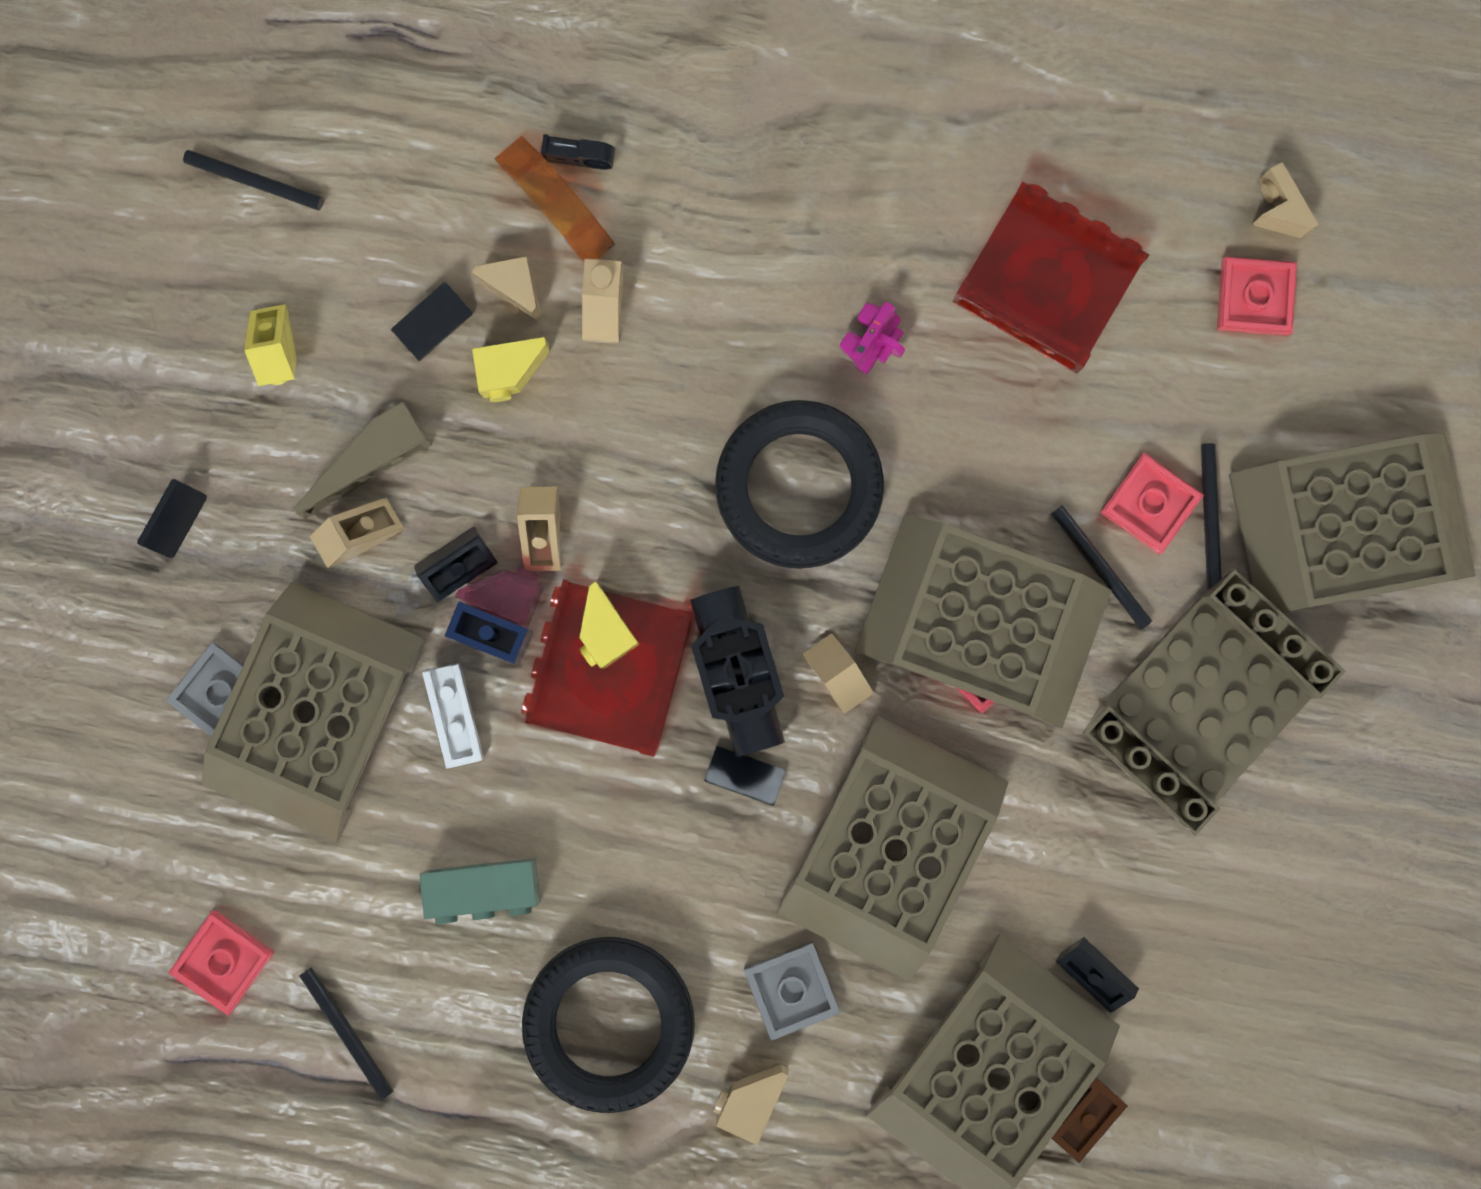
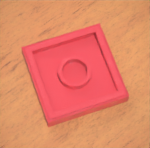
M1224 257L1221 260L1217 331L1290 336L1293 334L1297 262Z
M1142 453L1100 513L1160 555L1167 548L1204 495L1149 455Z
M217 910L211 911L168 973L229 1016L234 1012L275 952Z

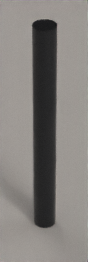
M189 149L184 153L183 162L190 166L318 211L323 206L324 197Z
M1214 443L1200 445L1202 490L1204 495L1203 512L1207 590L1222 579L1216 444Z
M1062 505L1052 512L1051 515L1106 586L1112 590L1113 595L1137 626L1143 629L1149 625L1152 619L1065 507Z
M309 968L299 977L379 1098L383 1100L394 1092L313 968Z

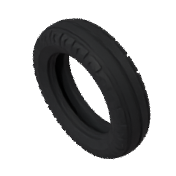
M792 400L765 407L748 417L737 427L721 452L716 469L715 491L718 508L725 525L733 537L747 551L777 566L796 569L813 568L842 558L856 548L867 536L881 509L884 495V474L875 445L865 430L854 419L844 412L820 402ZM804 434L826 441L840 453L850 473L851 495L847 508L835 523L814 534L791 535L772 528L760 518L749 498L747 480L754 459L769 443L788 435Z
M599 937L584 940L558 953L543 967L532 983L525 1000L522 1015L524 1048L528 1060L541 1082L554 1095L566 1103L597 1113H618L632 1110L649 1103L661 1095L682 1071L689 1057L694 1038L695 1020L693 1005L688 989L680 974L665 957L654 949L640 942L620 937ZM600 972L624 974L641 983L654 998L661 1017V1036L652 1055L635 1070L617 1076L596 1075L577 1066L563 1050L556 1029L557 1010L565 992L580 979Z

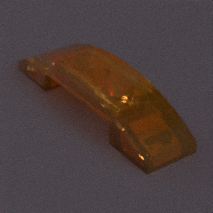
M523 136L519 137L494 158L518 187L520 186L563 236L564 241L583 263L585 259H599L615 245L604 228L574 191Z

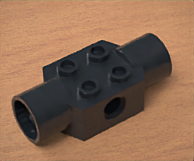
M740 586L725 588L691 599L690 603L700 637L691 645L711 716L712 718L725 720L735 756L747 755L785 743L775 705L784 697L764 626L760 623L750 622Z

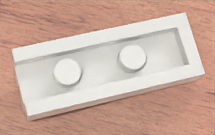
M461 662L425 670L422 674L446 769L482 761L484 756Z

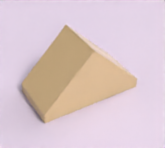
M526 256L474 267L471 273L477 282L537 321L540 316L531 265Z
M832 633L802 654L843 714L874 694L855 661Z

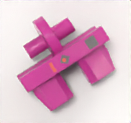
M884 302L882 307L865 303L859 313L858 321L861 325L868 328L863 337L849 332L840 343L843 353L853 360L859 371L867 375L877 360L886 363L891 354L902 357L905 352V348L899 343L904 332L897 328L902 320L894 312L895 306Z

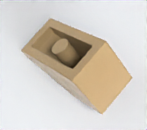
M584 260L582 285L583 341L619 343L624 285V269L621 261Z
M557 486L520 487L517 520L524 572L561 571V517Z
M387 497L329 517L309 537L325 565L329 568L356 558L401 532L404 527Z
M782 1064L732 1082L727 1093L721 1090L712 1111L718 1114L716 1126L758 1145L789 1076L788 1067Z

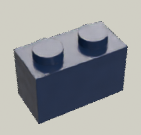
M458 601L444 636L510 663L520 665L533 631Z

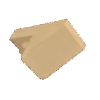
M1283 162L1270 168L1259 179L1263 197L1267 202L1272 203L1275 208L1262 214L1253 223L1254 226L1302 238L1319 225Z

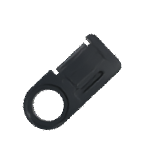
M543 134L540 153L545 162L609 170L613 168L616 148L600 141L573 140Z

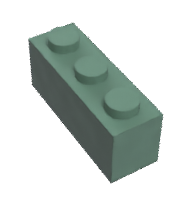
M536 858L426 870L419 874L424 919L435 918V924L457 922V915L472 914L473 920L489 919L495 917L494 911L509 910L510 916L532 913L531 907H535L541 902Z

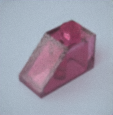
M518 567L516 573L504 570L459 589L455 597L529 626L545 586L536 582L539 575Z

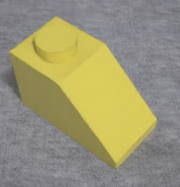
M286 304L250 311L244 351L258 386L268 384L281 385L288 380L295 379L297 358Z
M545 337L472 349L479 393L484 399L489 398L490 402L507 401L512 398L511 394L520 393L550 352L549 344Z
M597 582L591 584L588 590L579 637L584 646L579 648V650L591 667L598 664L601 669H605L640 644Z

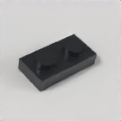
M1085 937L1062 951L1056 961L1110 1013L1134 999L1139 990L1128 977Z

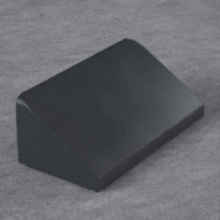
M444 282L393 326L391 331L420 362L470 318L473 313L451 287Z
M176 479L171 480L137 540V544L166 557H175L207 500V495Z
M472 527L417 563L414 569L417 577L438 603L497 564L498 561L477 529Z
M716 745L704 781L774 806L786 770L745 755L736 757L734 751Z

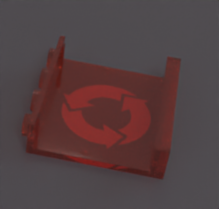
M1022 181L1014 198L952 302L1078 374L1089 360L1091 350L1137 271L1150 254L1144 252L1143 247L1138 242L1129 238L1122 239L1111 233V228L1099 220L1091 221L1080 215V211L1074 205L1068 202L1059 203L1052 199L1041 186L1036 184L1028 185Z
M563 579L561 587L555 586L552 593L550 607L555 608L552 622H545L540 642L545 643L542 658L536 657L533 664L531 678L536 679L533 693L527 692L523 701L521 714L526 715L525 723L539 725L655 757L659 748L693 613L604 591L640 645L605 669H601L598 664L591 667L579 650V648L584 646L579 637L589 587Z

